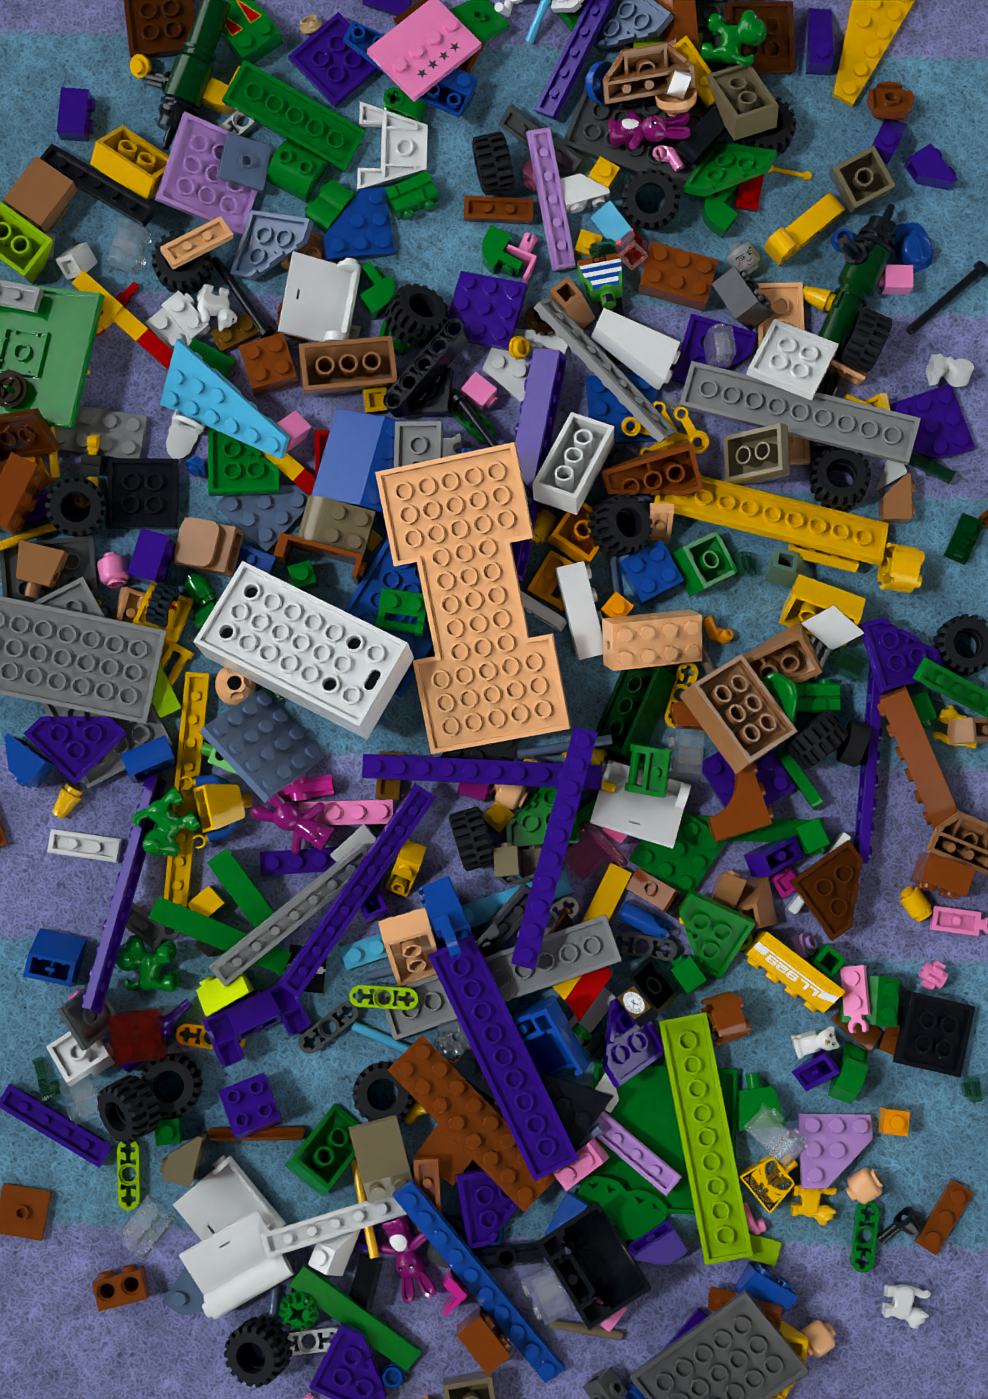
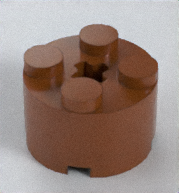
M726 991L701 1000V1004H705V1007L701 1008V1013H707L710 1033H714L716 1037L712 1041L716 1046L744 1038L748 1032H751L750 1023L747 1018H744L741 1010L744 1008V1004L739 994L734 996L731 991Z

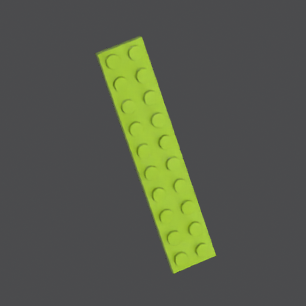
M702 1012L659 1020L658 1023L704 1264L709 1265L753 1256L707 1013Z

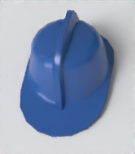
M917 222L897 224L898 230L895 235L897 243L894 250L899 264L913 265V273L928 268L933 259L932 244L924 227Z

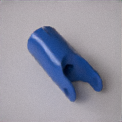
M626 900L617 917L618 921L663 940L669 938V931L672 927L669 921Z

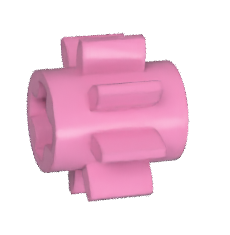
M937 960L933 961L932 964L926 961L918 974V977L923 979L920 985L929 990H933L934 987L941 989L949 975L944 971L946 965Z

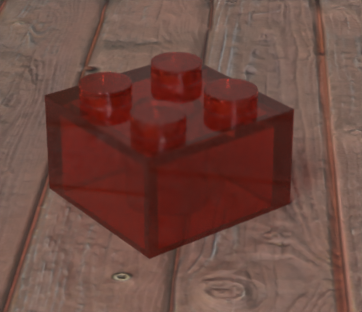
M161 1006L112 1013L108 1016L115 1065L164 1058L168 1054Z

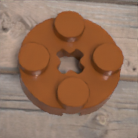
M886 81L878 83L876 88L869 90L867 106L872 111V117L879 120L883 118L907 119L914 103L912 91L908 89L907 92L902 89L903 85L897 82Z

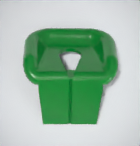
M778 672L767 674L764 679L760 680L772 696L778 697L781 700V709L795 726L798 704V691L795 683Z

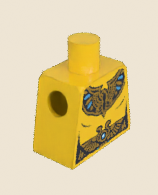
M769 1154L740 1171L738 1176L770 1214L794 1186L795 1183L788 1173L797 1167L798 1164L790 1154L786 1155L779 1162Z

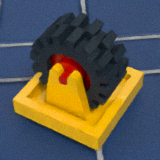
M162 581L158 582L157 586L150 584L132 624L166 630L165 640L177 643L194 606V602L191 598L179 595L180 590L176 586Z

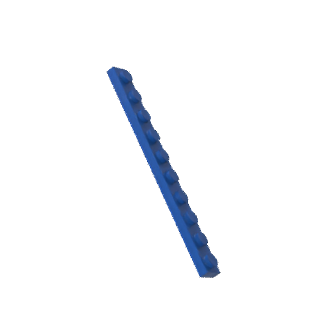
M412 1178L393 1193V1198L542 1380L547 1383L563 1372L565 1364L414 1179Z

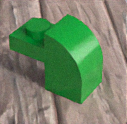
M737 185L716 192L714 195L706 196L703 204V221L720 238H723L738 216V213L726 204L734 195Z
M491 225L482 242V260L485 267L493 274L500 267L504 274L508 276L514 274L519 277L523 269V261L506 253L507 246L511 244V235Z
M369 261L362 268L372 287L360 294V300L372 319L375 320L386 312L395 296V287L392 276L389 275L385 278L378 266L374 267Z
M847 1042L845 1043L838 1067L841 1072L831 1078L828 1096L848 1104L853 1102L867 1074L869 1065L866 1062L869 1051Z

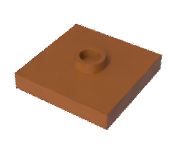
M3 1183L0 1197V1234L42 1241L45 1234L52 1190Z

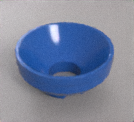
M609 61L596 62L585 76V90L595 104L608 105L604 103L602 80L612 65ZM595 77L596 87L593 89V79Z

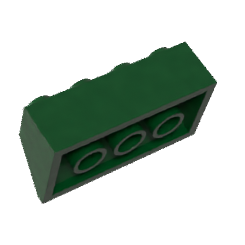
M659 666L621 670L595 731L598 733L597 737L611 734L612 744L596 747L631 761L632 751H630V743L649 745L677 677ZM641 753L640 763L644 756L643 753Z

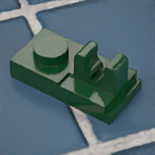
M962 513L943 556L965 565L984 522Z

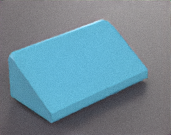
M610 200L590 217L616 253H620L637 239L634 230Z

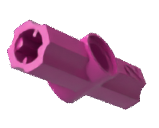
M332 774L308 778L307 776H301L279 794L285 802L289 801V803L335 795Z

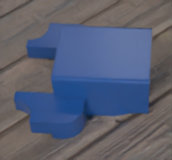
M448 876L422 886L418 889L419 895H425L420 900L422 904H425L428 919L439 949L447 946L452 959L462 954L457 941L472 933L467 917Z

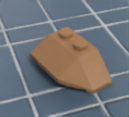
M667 42L621 50L602 80L604 103L610 104L665 94V88L673 68L690 72L692 77L687 89L695 88L694 65Z
M957 811L935 828L926 850L988 875V823Z

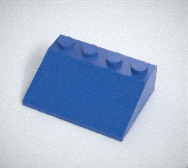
M336 408L312 496L325 497L376 511V517H379L383 509L375 472L394 468L396 420Z

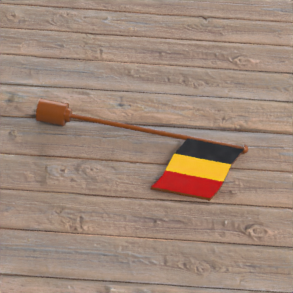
M565 907L562 909L564 910L547 935L575 925L569 916L571 914L569 908ZM607 966L553 985L552 987L566 1001L578 1022H580L611 978L612 973ZM456 1056L454 1059L449 1057L447 1061L454 1066L459 1057Z

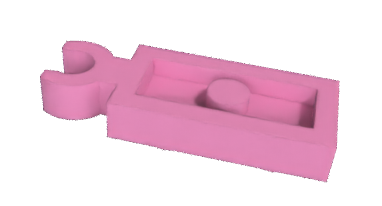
M932 906L931 908L933 913L930 917L929 930L979 936V930H982L983 933L988 935V917L981 919V912Z
M866 966L841 967V986L845 990L842 995L844 1016H851L852 1019L848 1024L849 1032L856 1033L855 1026L857 1023L862 1025V1032H868L869 1025L864 1019V1015L871 1014Z

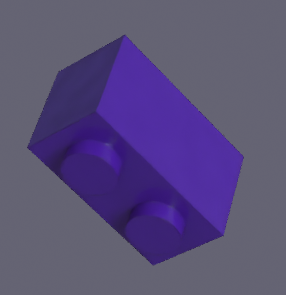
M61 87L57 133L61 140L88 142L89 134H93L94 125L93 120H91V112H95L96 102L95 98H92L89 89Z

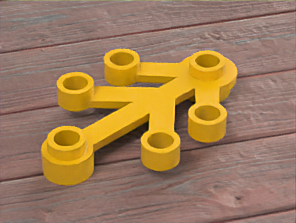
M661 401L652 403L654 407L657 404L662 405V411L659 413L671 424L676 432L661 443L657 442L650 447L645 446L641 448L639 455H643L645 450H650L651 452L686 439L692 443L695 454L703 453L708 448V435L701 430L695 429L688 417V410L686 408L678 406L673 411L674 417L681 421L687 434H683L677 431L666 412L665 404ZM680 409L685 411V415L682 418L677 416V412ZM632 416L626 417L621 423L622 431L628 436H635L638 433L650 435L649 431ZM628 422L634 423L632 430H627L626 424ZM699 437L701 439L700 445L695 446L693 444V441L695 438Z

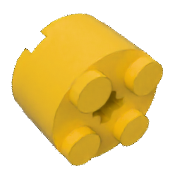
M887 543L885 545L887 552L881 566H878L877 581L882 582L879 588L909 594L914 588L921 586L922 575L919 573L920 566L924 562L925 553L917 547Z

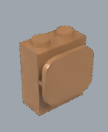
M35 156L3 201L9 208L46 234L48 230L56 226L65 214L70 200L78 189L72 180Z
M194 517L184 518L179 528L173 563L181 568L232 578L244 532L237 527L217 524L210 520Z

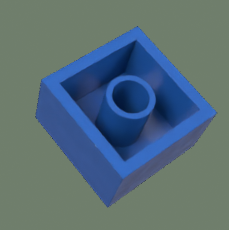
M662 540L621 560L618 565L640 606L680 586L684 581Z

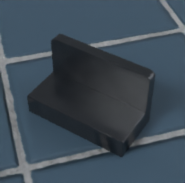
M360 1253L350 1297L364 1306L366 1312L371 1313L384 1259L377 1257L370 1259L369 1255Z

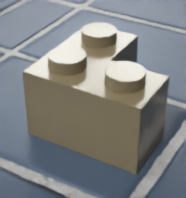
M502 843L500 847L493 848L495 877L504 885L533 882L542 845H532L528 847V850H521L514 843Z

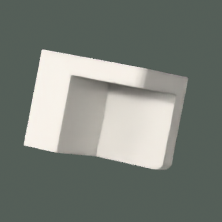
M87 242L69 247L55 259L67 280L76 278L83 270L88 272L97 264V260Z

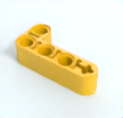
M829 192L785 229L781 227L775 231L765 244V252L778 266L784 264L783 261L790 259L801 249V246L804 247L819 235L817 232L821 233L846 211V208Z

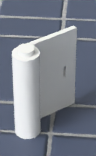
M258 1210L179 1254L180 1259L204 1295L205 1303L202 1304V1308L208 1318L212 1316L216 1320L294 1275L285 1254L266 1258L260 1234L270 1230Z

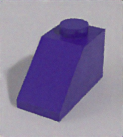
M884 119L872 146H875L883 163L887 165L907 126L906 123L897 119Z
M796 835L761 845L744 854L752 877L771 876L804 858Z
M668 1219L627 1245L635 1260L662 1265L677 1262L688 1252Z

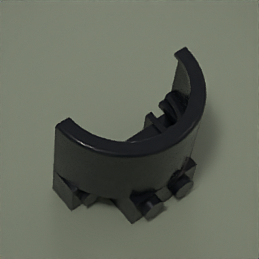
M598 1202L536 1241L589 1331L651 1290V1286ZM566 1243L572 1251L570 1254H566L564 1248ZM600 1297L603 1304H598L595 1299Z

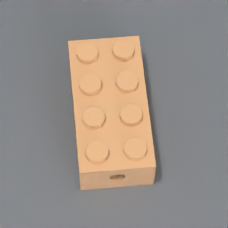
M691 609L602 618L603 665L613 671L702 661V615Z

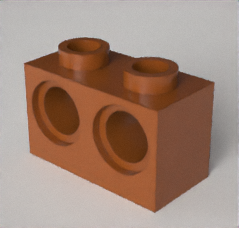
M136 1263L122 1267L121 1272L113 1273L112 1270L101 1272L98 1274V1278L92 1282L99 1312L145 1300L150 1296L144 1265L137 1267ZM129 1277L136 1278L138 1288H131L127 1283V1279ZM104 1284H111L115 1290L114 1294H107L104 1291Z

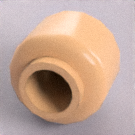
M495 785L493 788V792L496 793L495 802L510 810H515L517 807L522 808L529 794L527 786Z
M864 1167L847 1178L849 1187L846 1188V1192L852 1201L858 1200L861 1204H867L882 1194L881 1187L884 1184L874 1169L870 1170Z
M814 1320L800 1331V1333L808 1337L807 1355L809 1357L820 1358L835 1347L833 1337L836 1336V1333L828 1322L824 1324L820 1320Z

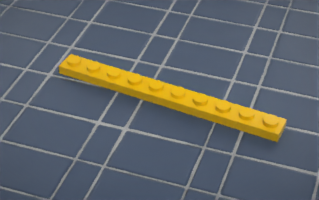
M185 673L174 786L180 792L184 801L172 807V810L180 816L192 811L197 817L198 809L193 788L190 791H183L181 787L190 786L191 782L189 780L181 781L180 778L185 775L192 779H196V776H201L203 758L201 748L204 743V736L200 733V730L206 725L210 685L209 673ZM181 828L175 835L180 845V852L175 857L168 856L164 899L188 908L195 839L192 838L196 831Z

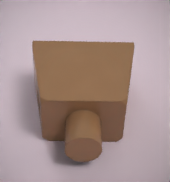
M20 540L16 578L27 583L24 596L38 599L41 587L53 589L69 554L63 550Z

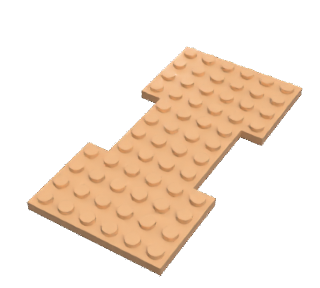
M516 442L375 472L393 565L401 566L417 562L435 656L413 660V666L431 754L571 729L554 636L552 633L529 637L511 545L513 542L534 538Z

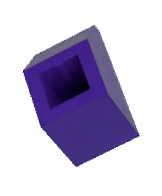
M932 143L908 157L904 164L908 173L916 184L950 190L957 181L955 171L950 166H947L943 160L942 153L939 149L934 148Z

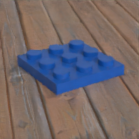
M636 373L624 374L651 404L657 401V391L654 387ZM586 376L588 418L614 426V444L658 442L650 435L641 433L635 436L626 435L621 429V423L626 417H634L633 414L618 401L617 397L602 384V381L597 376ZM633 422L626 424L627 430L634 428Z

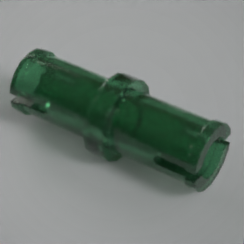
M913 451L908 464L925 472L926 476L930 477L931 475L947 484H950L956 471L937 463L938 460H931Z

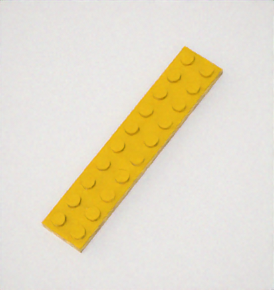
M701 476L704 488L702 490L682 496H673L671 494L655 495L654 503L674 504V514L881 566L883 562L889 523L705 476Z

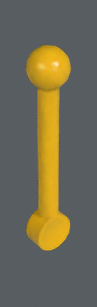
M773 165L768 173L774 171L802 177L805 181H809L812 178L810 171L801 173L774 167Z

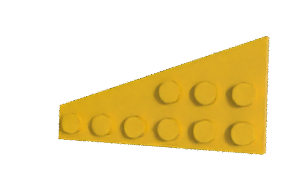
M852 0L832 97L850 107L854 105L915 0Z

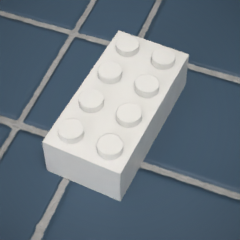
M571 412L532 483L533 499L577 515L615 443L614 426Z

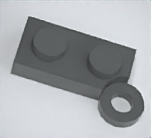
M132 902L125 928L142 938L153 949L156 950L164 939L172 940L179 935V932L175 930L173 934L168 935L165 931L166 926L149 920L150 914Z

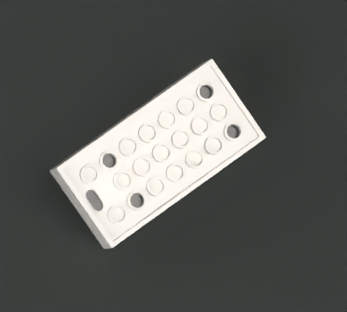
M244 561L241 562L194 640V643L206 658L365 739H368L414 659L407 642Z

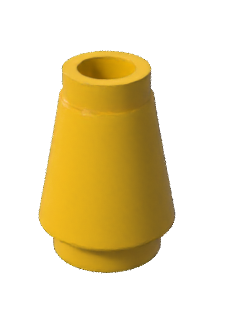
M807 285L803 289V299L822 312L829 311L836 294L832 293V290L809 287Z
M67 782L60 789L52 813L61 819H65L66 815L83 798L81 795L84 791L75 784Z

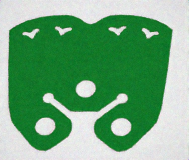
M603 1176L583 1178L577 1194L579 1198L589 1203L588 1207L596 1202L602 1206L612 1224L617 1227V1232L624 1242L628 1239L633 1242L661 1224L669 1212L664 1202L655 1195L641 1189L626 1191L620 1182ZM588 1183H598V1185L592 1189ZM607 1186H610L611 1189H616V1191L609 1192ZM635 1197L645 1199V1201H642L639 1204L638 1200ZM653 1204H655L656 1207L660 1208L661 1210L654 1211ZM635 1260L638 1265L643 1262Z

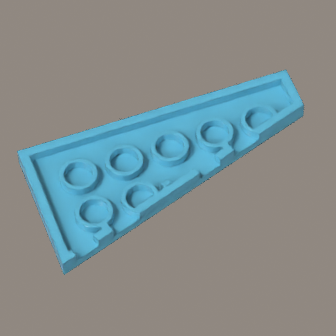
M182 338L176 339L160 405L173 411L178 409L179 413L276 458H284L290 435L270 417L267 418L257 409L258 406L252 401L249 402L241 395L242 392L215 368L212 369L205 363L200 354L194 353L186 346L187 343Z

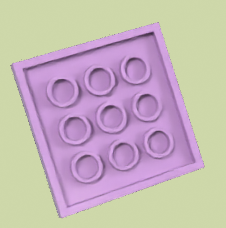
M184 112L155 200L205 222H210L221 216L233 234L242 236L257 191L217 179L225 137L230 131Z

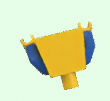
M216 774L196 776V779L186 775L180 778L181 781L189 780L191 782L190 786L181 787L183 791H190L193 788L202 832H207V835L204 836L202 834L193 836L192 839L196 837L203 839V844L195 847L197 849L203 848L206 842L210 841V843L230 836L238 827L239 820L245 818L244 808L252 806L253 801L249 793L241 794L237 784H230L229 780Z

